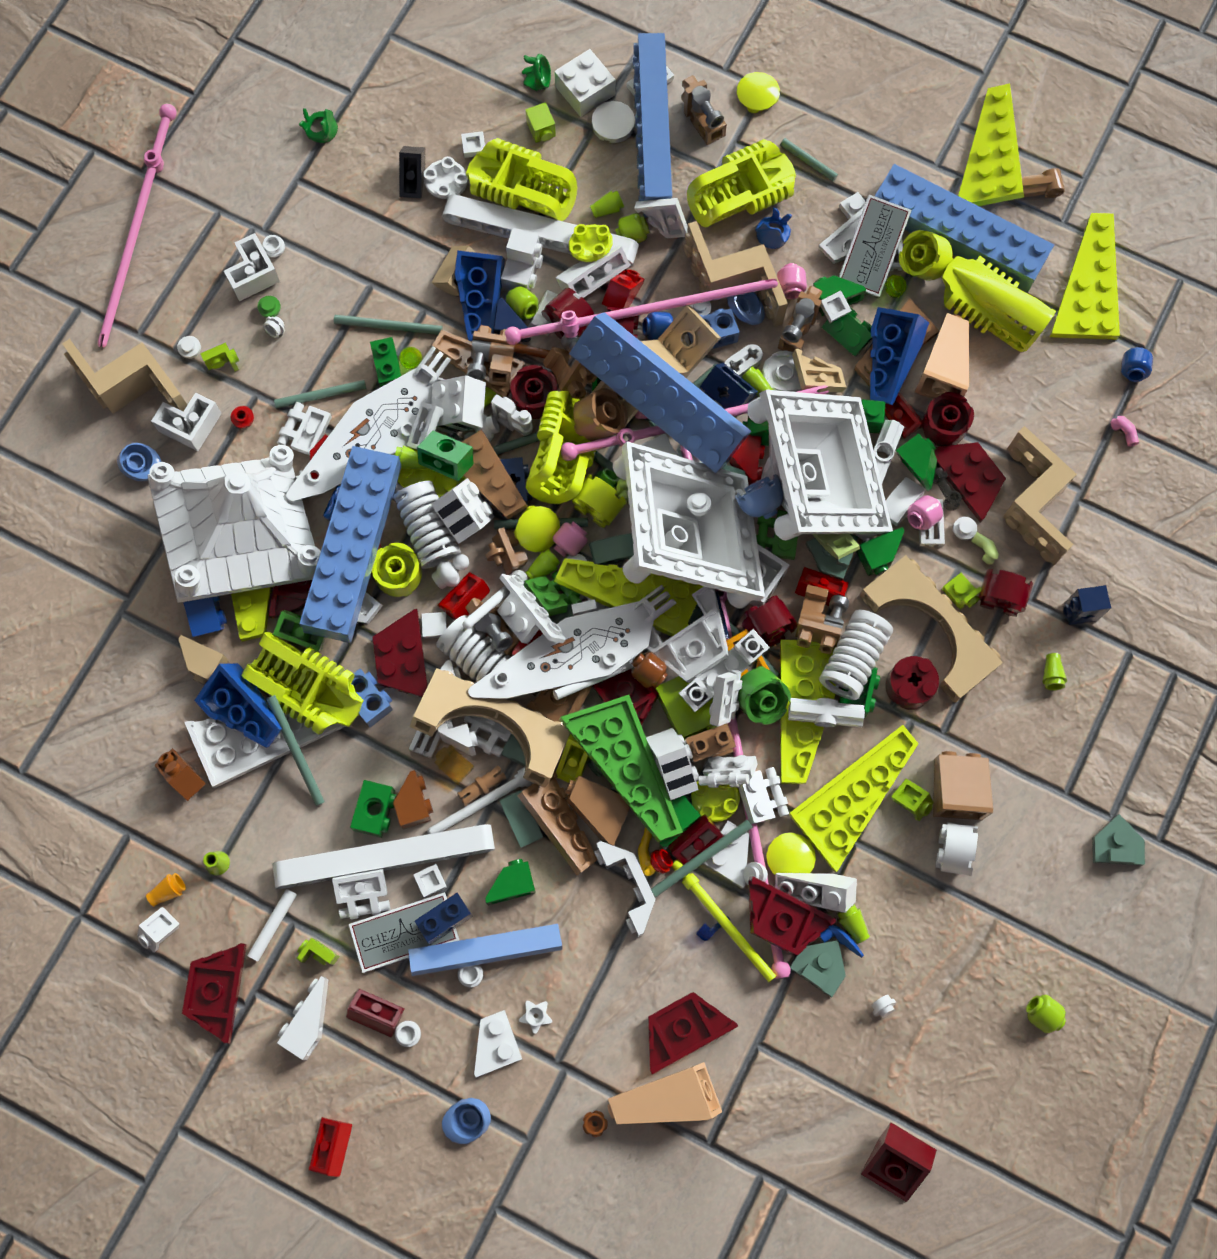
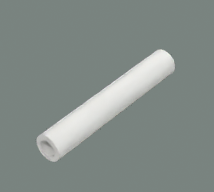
M288 889L285 890L248 953V957L259 961L297 894Z

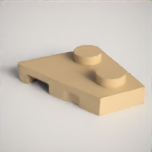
M800 349L794 350L792 356L802 390L826 385L828 386L827 388L817 391L843 393L846 389V384L841 368L833 364H827L824 360L814 357L813 360L805 357Z

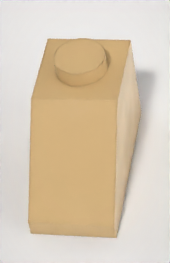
M180 635L179 643L187 669L194 676V681L205 685L219 664H227L229 660L223 654Z

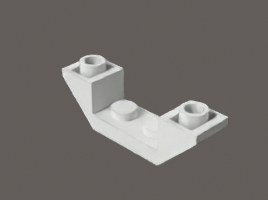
M753 629L729 651L728 658L693 680L679 692L680 696L696 712L713 698V683L716 676L728 672L731 673L732 670H740L742 673L770 647Z
M451 659L445 661L440 670L449 671L455 677L462 679L459 668L453 667ZM451 719L438 728L443 742L470 756L476 755L474 746L478 745L475 731L470 732L467 724L454 727Z
M600 841L596 843L598 850L594 851L599 864H605L606 869L625 861L626 864L623 865L625 874L628 879L633 878L637 886L633 888L639 902L644 901L645 903L629 911V919L626 920L631 934L636 932L637 936L640 937L645 931L655 897L635 854Z

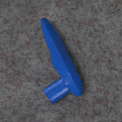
M837 925L828 926L826 930L820 933L819 937L823 943L835 937L840 944L845 945L862 958L864 956L857 944Z

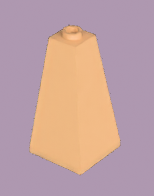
M947 313L915 390V393L931 399L945 392H955L965 396L968 390L969 321L964 320L959 315Z
M704 1062L608 1098V1111L611 1118L615 1119L616 1124L701 1121L712 1119L722 1113Z

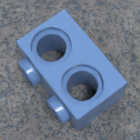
M731 308L727 310L718 309L712 314L700 315L721 337L712 349L738 342L740 332ZM725 324L728 327L720 328L718 325ZM688 332V336L692 344L694 338L693 335L690 332Z
M360 668L354 673L355 676L351 684L354 687L358 683L366 684L362 692L356 693L364 700L359 715L371 728L393 710L389 704L392 702V699L384 690L378 691L374 686L378 682L370 672L365 674ZM379 701L380 707L377 710H369L371 702Z

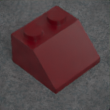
M890 1122L879 1137L861 1175L907 1202L931 1172L937 1150Z

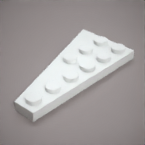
M284 713L300 748L346 727L340 724L330 725L322 734L318 735L312 731V727L307 728L304 726V723L297 722V718H291L290 713L288 715ZM209 718L203 721L184 722L213 788H217L291 753L281 731L270 747L266 748L245 737L242 732L227 727L225 723L219 720Z

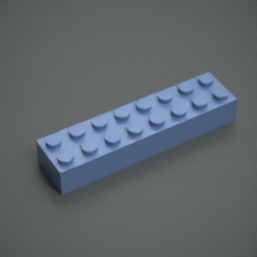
M638 33V43L633 44L634 108H636L635 128H637L636 148H638L637 169L639 174L638 201L671 199L672 179L665 33Z
M896 164L892 166L874 196L911 210L905 227L906 231L912 233L917 230H924L944 237L950 243L953 255L967 260H977L979 256L986 259L983 263L985 266L990 262L993 264L990 267L992 271L995 267L999 268L998 275L1002 272L1006 273L1004 276L1005 280L1009 276L1013 279L1010 283L1019 282L1017 288L1027 293L1054 247V244Z
M605 312L594 316L569 353L715 473L725 467L751 433V430Z
M352 446L300 620V626L304 633L351 643L400 474L401 463L399 456Z

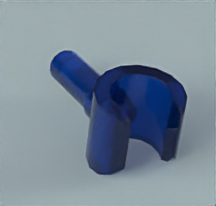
M717 922L710 928L704 923L696 935L703 941H708L722 926Z

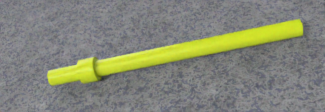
M676 860L671 867L676 871L683 864ZM689 873L682 878V884L687 890H691L768 983L771 982L776 975L699 885V879L693 873Z

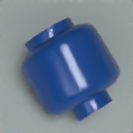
M668 312L649 313L642 322L643 335L648 340H658L674 321L672 315Z
M1141 347L1127 350L1122 358V375L1132 382H1140L1151 375L1153 366L1152 353Z

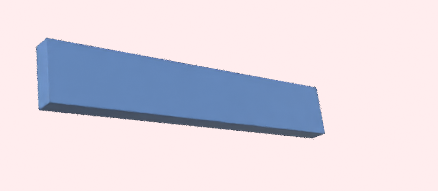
M558 924L408 949L411 975L416 976L562 950L559 926Z

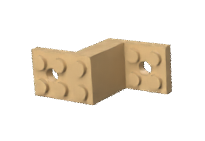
M697 221L688 223V230L685 233L686 244L684 245L686 257H690L692 260L691 268L694 277L699 278L700 293L776 279L778 282L777 287L757 292L760 300H764L766 304L765 312L769 320L772 319L774 327L782 325L788 303L764 244L712 260ZM722 299L712 300V301H710V303L715 302V301H718V300H722Z
M686 305L658 340L641 342L687 378L721 337L690 305ZM688 332H690L694 338L693 343L691 345H688L685 342V335ZM603 381L593 390L595 392L599 389L607 388L615 392ZM619 396L617 400L620 405L624 404L626 407L628 423L639 410Z
M70 339L62 343L67 350L64 353L65 357L103 409L108 407L114 414L155 386L164 395L169 405L181 411H184L187 407V403L143 342L95 373Z
M1024 426L1018 431L1007 450L1014 460L1020 461L1027 468L1030 475L1038 479L1012 503L1003 518L1010 528L1016 529L1023 536L1027 544L1034 546L1040 552L1044 560L1055 565L1074 544L1040 513L1067 488L1077 474Z

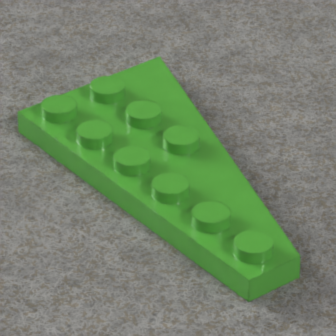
M629 695L560 717L559 720L657 842L683 833Z

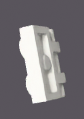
M496 394L491 404L493 415L498 423L511 431H518L523 436L531 434L533 431L531 414L526 410L517 411L512 400L507 397L502 398Z
M296 402L293 409H290L287 414L289 418L285 426L281 427L279 431L280 437L277 444L286 446L288 440H293L291 444L293 450L310 456V450L323 437L332 416L331 413L309 406L307 412L303 413L304 405ZM301 422L298 431H294L296 423Z
M732 670L731 673L728 672L716 676L713 683V703L709 710L711 715L710 724L721 726L729 723L731 719H735L736 711L739 710L738 693L742 689L743 682L740 680V670Z
M465 716L464 721L471 724L470 732L475 731L478 741L477 746L484 749L483 752L488 755L494 754L501 757L503 748L497 746L496 743L498 739L507 742L512 733L493 720L479 716ZM479 729L491 734L488 741L477 736Z
M739 755L736 757L716 756L709 758L703 770L704 776H699V785L718 788L719 785L739 787L740 784H749V778L753 777L758 765L756 756Z
M774 767L765 770L768 779L763 780L761 771H756L753 777L749 778V784H740L738 787L751 825L775 818L773 812L775 808H777L780 817L789 815L786 806L788 801L786 797H783L780 787L781 779L780 776L776 775ZM768 787L771 788L774 797L772 801H770L766 790Z
M383 869L333 877L332 881L337 904L347 902L348 908L339 909L340 919L349 917L351 920L358 919L360 915L372 913L374 916L381 914L382 911L390 910L389 900L379 902L378 899L379 896L387 895ZM370 899V904L359 906L356 904L357 900Z

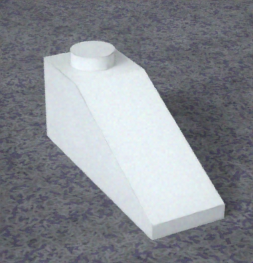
M617 246L610 249V252L603 258L593 262H579L555 278L562 291L565 288H571L576 291L573 295L579 299L580 297H586L631 265L622 246Z

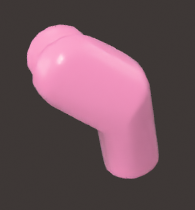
M1117 416V418L1111 420L1112 429L1115 431L1121 429L1124 432L1129 447L1139 444L1134 424L1124 416Z

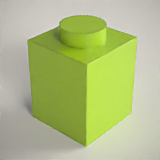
M546 102L525 109L526 122L535 143L548 141L556 136L555 122Z

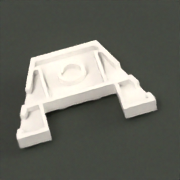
M705 586L692 594L704 616L665 642L662 641L656 629L652 626L649 646L647 647L650 652L657 655L669 668L688 683L729 657L715 589Z

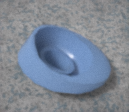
M755 292L727 298L729 307L738 319L750 325H759L763 322L765 318L764 307Z
M141 443L127 445L117 457V465L120 471L126 477L136 481H148L151 466L162 462L159 454L154 449Z
M462 1099L452 1105L444 1115L442 1120L443 1132L452 1142L468 1144L480 1138L488 1130L491 1122L490 1111L486 1104L479 1099Z

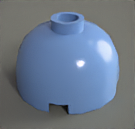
M774 474L773 480L765 477L744 488L746 492L744 495L741 496L740 493H737L735 499L742 511L749 516H764L765 519H768L778 513L776 508L782 504V484L778 475Z

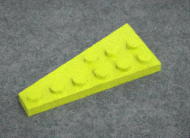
M797 640L780 641V680L788 687L791 698L807 700L819 698L834 699L835 693L825 688L819 681V677L825 666L829 663V658L833 655V651L831 654L822 653L819 650L820 643L811 641L808 648L799 647ZM788 701L787 711L780 718L781 784H806L824 727L817 726L813 722L788 720L790 703Z

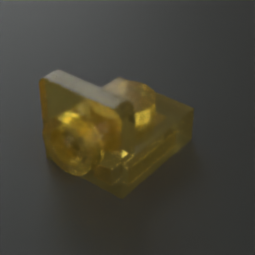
M451 744L447 748L443 747L435 756L436 761L434 763L436 767L457 785L474 769V766L457 752Z

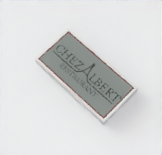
M868 195L839 277L864 286L866 289L865 293L879 298L911 210Z
M444 892L349 924L362 973L408 959V949L460 941L457 929L455 928L430 945L414 922L447 899L446 893Z

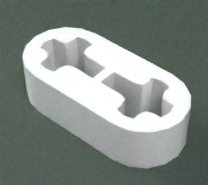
M750 344L728 358L725 364L728 367L730 365L733 367L739 365L738 372L733 371L742 377L752 366L756 368L761 363L763 352L758 345ZM748 353L752 355L756 354V359L751 357L748 360H746L748 358Z

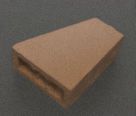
M581 776L575 778L574 781L570 780L565 790V793L568 794L566 802L602 842L614 846L630 807L618 793Z

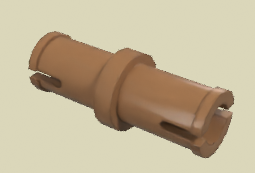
M497 765L481 778L479 776L474 779L475 782L458 792L457 795L460 799L470 794L463 799L462 803L467 806L480 795L488 794L489 789L505 780L506 776L503 772L494 777L501 772V768Z

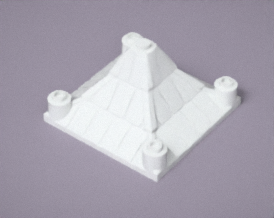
M764 390L759 393V398L748 404L747 412L751 420L757 424L765 421L769 423L770 457L766 461L761 479L769 477L770 480H773V475L776 474L782 484V506L788 514L775 520L774 531L779 538L786 541L802 534L855 533L860 539L865 540L878 534H886L893 531L861 397Z
M626 441L622 446V454L613 463L615 474L627 481L630 520L632 523L634 555L623 566L625 577L633 583H641L652 573L696 585L700 584L701 586L713 589L716 588L727 592L730 604L741 609L753 600L761 601L765 594L754 519L742 511L735 499L737 493H740L741 496L746 493L744 488L749 486L747 476L724 469L715 473L703 463ZM694 493H704L711 499L710 510L702 516L692 514L687 507V500Z
M285 445L275 446L271 449L269 458L182 470L180 472H174L173 467L165 462H158L151 466L150 474H148V483L177 603L313 580L321 551L315 547L302 499L290 501L286 496L287 491L296 481L293 470V452L289 447Z

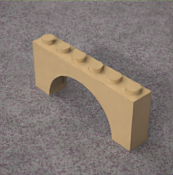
M907 555L862 590L860 597L874 613L890 606H910L924 611L940 624L951 645L952 662L948 675L939 686L954 703L959 701L1003 663L1000 660L999 653L984 642L983 635L979 631L972 629L968 624L966 616L953 608L951 600L936 589L935 582L930 577L925 576L920 571L918 563L913 559H909Z
M436 668L409 727L432 737L442 724L456 717L479 716L493 720L509 730L521 745L525 756V773L523 778L546 788L570 734L562 722L552 721L537 711H530L521 707L515 701L472 698L469 696L468 690L474 685L473 682L464 681L455 677L449 671Z

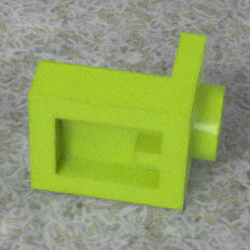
M226 342L200 353L208 370L221 368L229 361L235 372L239 370L236 363L240 360L234 348L229 350Z
M959 573L942 588L960 610L966 605L971 608L980 600L978 596L981 592V587L979 586L976 589L962 573Z
M907 778L891 796L894 802L911 812L918 821L931 812L934 804L929 792Z
M311 938L309 941L305 940L297 951L299 955L296 959L305 963L312 952H314L313 958L325 966L327 962L334 965L340 956L317 939Z

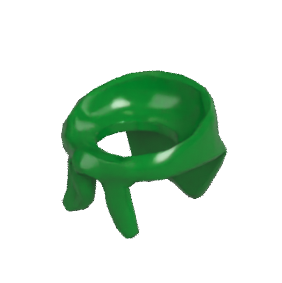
M537 54L536 57L524 55L525 62L533 64V66L522 70V74H526L523 84L535 91L548 88L551 82V68L547 58L542 54Z
M303 108V115L306 121H301L299 126L304 129L307 137L316 143L331 141L338 132V125L333 112L325 109L309 116L306 108ZM318 118H323L320 123L322 131L313 132L311 130L312 123Z

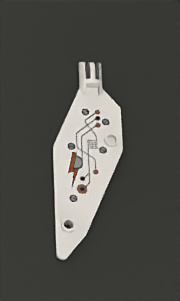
M432 346L417 368L355 401L287 491V499L295 501L323 494L340 485L352 446L391 455L395 454L397 447H408L407 443L421 402L432 404L433 382H436L451 359L447 357L435 373L433 369L444 354L439 352L431 364L426 366L425 364L436 350ZM313 472L317 473L318 479H312L310 474Z
M661 585L638 602L565 618L557 624L562 630V635L566 638L564 643L549 641L544 634L472 685L468 690L469 696L472 698L508 699L609 676L649 646L653 621L674 606L676 601L671 599L664 604L671 595L666 591L658 596L664 590V587ZM504 676L507 680L499 682L498 677Z

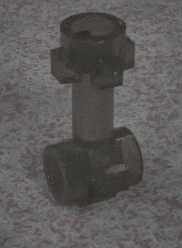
M942 468L935 469L933 484L938 485L946 498L943 502L944 507L947 510L954 511L959 508L962 496L959 492L951 490L945 480L948 477L947 472H943Z

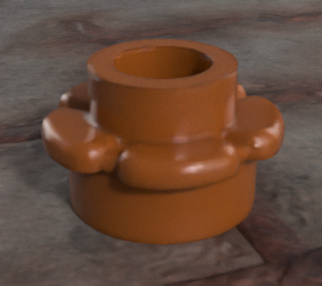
M600 1111L588 1112L583 1118V1130L586 1134H591L592 1137L601 1136L608 1127V1121ZM596 1121L598 1124L597 1126H593L592 1123Z

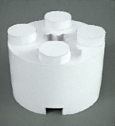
M953 822L942 824L938 843L943 844V848H939L935 868H940L942 872L972 876L973 868H971V863L975 861L978 839V833L976 832L978 826Z

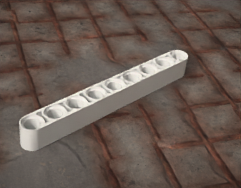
M454 194L449 195L442 214L443 220L452 225L508 239L512 228L539 234V242L542 244V247L571 254L569 251V240L574 233V228L577 226ZM611 234L613 238L611 249L622 246L631 265L628 268H631L634 264L639 244L633 239Z
M485 824L272 863L275 889H286L331 881L333 877L383 869V871L481 854L495 850L491 825Z

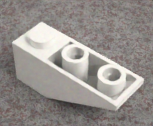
M775 874V888L808 905L846 913L856 902V878L836 874Z
M323 976L311 983L307 991L310 994L304 1002L301 1000L293 1011L295 1017L290 1024L286 1023L278 1034L281 1038L277 1043L302 1060H308L322 1038L329 981Z

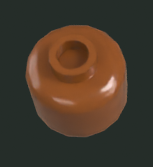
M648 652L644 655L639 653L631 662L633 665L631 670L632 677L645 688H656L667 677L666 664L653 652Z

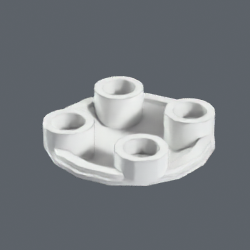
M444 157L442 160L432 163L424 171V184L428 192L433 196L448 199L449 195H460L465 191L468 177L466 176L465 169L455 162L453 158Z

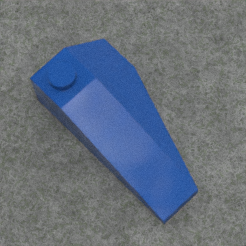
M457 250L455 277L468 340L472 342L474 331H478L481 325L489 326L491 334L495 333L494 327L498 300L502 290L501 277L505 267V258L500 255Z
M881 307L877 308L871 327L873 350H871L870 400L884 401L885 404L893 405L927 332L929 322L919 314Z
M238 663L219 664L194 701L210 718L225 723L227 727L242 732L245 737L266 748L270 747L282 728L258 687L242 677L244 669Z

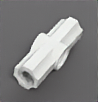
M885 420L873 449L881 484L904 429V426L895 420ZM877 452H885L888 458H880Z
M791 698L788 720L813 722L821 727L841 725L862 728L865 710L863 705L838 703L837 700L829 698H819L816 700Z

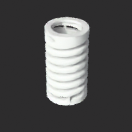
M432 481L415 483L403 488L393 496L394 501L397 503V509L401 511L400 516L404 520L403 523L407 528V533L411 536L410 541L414 545V551L418 553L417 557L420 560L422 569L435 567L441 561H450L456 555L461 554L455 538L450 536L451 532L431 505L439 498L435 493Z
M855 610L849 620V624L845 628V632L841 635V640L838 641L837 647L833 651V655L829 658V663L825 666L819 677L821 684L836 695L857 700L863 691V685L868 681L867 678L872 674L871 670L876 666L875 662L880 658L879 654L884 651L883 646L888 643L893 633L891 624L870 611ZM839 687H842V688H844V689H846V690H849V691H848V692L843 691V690L839 689Z
M463 615L443 632L437 641L436 647L446 656H449L452 662H456L457 667L463 669V672L477 683L510 659L511 656H505L504 651L498 652L492 644V639L490 637L485 638L486 633L478 632L475 629L476 626L465 629L462 623L467 616ZM504 676L498 677L499 682L507 680Z

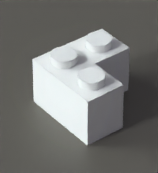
M512 228L506 246L507 261L501 277L502 289L510 291L515 287L522 286L530 291V288H534L536 284V270L542 266V244L539 242V234Z
M255 233L235 242L243 262L224 270V273L240 302L280 281Z
M195 393L184 411L163 402L151 422L158 432L199 451L222 413L216 402Z

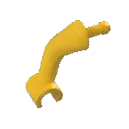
M646 827L637 852L643 874L651 876L655 873L650 863L651 857L648 852L652 834Z

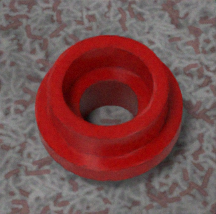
M247 406L236 407L231 413V422L237 428H248L254 421V413ZM246 414L243 419L238 418L239 415Z
M661 849L651 853L650 863L654 870L665 874L673 865V860L666 850Z

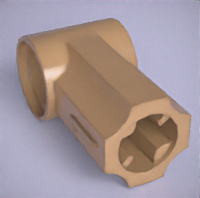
M1052 168L1040 175L1022 177L1024 197L1045 195L1046 198H1056L1065 192L1060 169Z

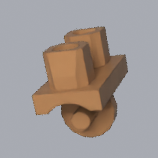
M504 527L497 529V534L492 537L493 543L488 545L490 551L485 556L487 561H495L497 566L502 565L506 575H510L518 568L525 566L528 558L524 551L514 553L512 547L519 544V541L514 536V531L506 532Z

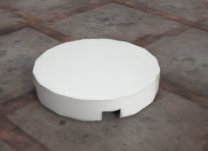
M609 101L602 103L595 109L592 115V128L599 139L609 141V143H619L625 141L633 133L635 116L628 105L619 101Z
M778 351L764 362L762 374L773 390L798 392L801 390L792 356L793 352Z

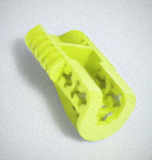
M499 138L489 141L482 151L475 155L466 171V176L470 180V193L472 195L502 204L511 209H516L520 205L553 217L555 220L564 221L571 213L575 204L577 181L575 175L569 169L542 160L539 152L505 142Z
M763 139L722 158V166L696 177L687 189L688 205L696 221L706 228L745 209L749 214L753 215L764 210V208L766 209L777 204V202L779 203L794 195L796 173L787 156L781 153L774 143Z
M957 256L948 264L942 276L945 284L944 307L951 310L954 306L956 309L953 313L957 315L961 311L963 319L966 316L969 317V324L974 320L976 322L974 328L978 329L980 325L983 327L980 331L984 334L988 330L1017 351H1027L1043 332L1056 311L1050 309L1037 298L1018 289L1019 282L1015 281L1014 284H1011L1012 277L1009 276L1005 280L1004 276L1006 273L1002 272L998 275L999 268L995 267L992 271L990 267L993 264L990 262L985 266L983 263L986 259L979 256L977 260H967ZM1023 325L1027 326L1025 330L1021 328ZM1031 329L1035 331L1033 335L1029 334Z
M552 391L547 395L537 433L540 445L526 482V489L531 496L549 504H561L575 498L579 494L583 486L586 469L592 466L596 452L594 450L578 454L572 461L563 460L561 456V446L566 442L573 443L574 445L591 442L584 436H579L574 429V404L579 399L572 398L569 391Z
M264 633L259 642L263 649L258 658L254 659L253 663L246 665L242 677L271 696L275 695L283 713L286 715L290 713L291 718H297V722L304 723V726L307 728L312 727V731L318 735L322 734L330 725L340 724L349 727L359 715L364 701L355 692V688L351 684L355 674L349 670L344 671V667L337 666L336 662L330 661L326 656L322 657L321 653L315 652L311 647L307 648L303 653L272 633Z

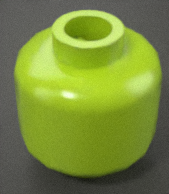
M638 213L620 218L618 221L619 227L615 229L616 235L633 239L637 243L645 241L647 234L650 233L645 216L641 217Z
M519 286L507 293L505 302L522 321L535 316L538 311V298L531 291Z
M1049 995L1033 997L1026 1007L1028 1021L1044 1033L1059 1031L1065 1025V1008Z

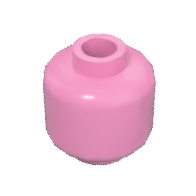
M789 263L777 272V278L785 298L796 299L801 291H806V272L802 267Z
M928 495L920 497L908 507V521L916 529H930L942 519L943 509L941 503Z
M574 521L571 524L568 522L564 523L553 536V541L556 544L554 549L563 557L567 554L576 556L588 541L586 537L587 532Z

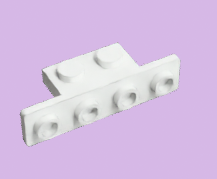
M501 574L500 580L511 593L498 608L497 612L522 643L528 644L540 629L549 641L564 643L566 638L562 635L561 628L548 617L549 613L539 606L535 601L536 597L526 590L522 579L516 575Z

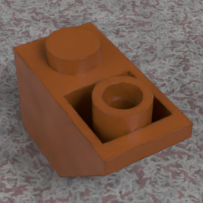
M173 748L169 752L162 754L155 764V767L166 781L187 801L206 784Z
M415 770L409 772L393 802L403 830L431 821L430 813H434L430 799L425 800L423 790L427 789L422 775L418 776Z

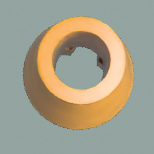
M177 873L168 874L146 894V898L155 907L162 902L181 896L182 892L186 890L185 883Z

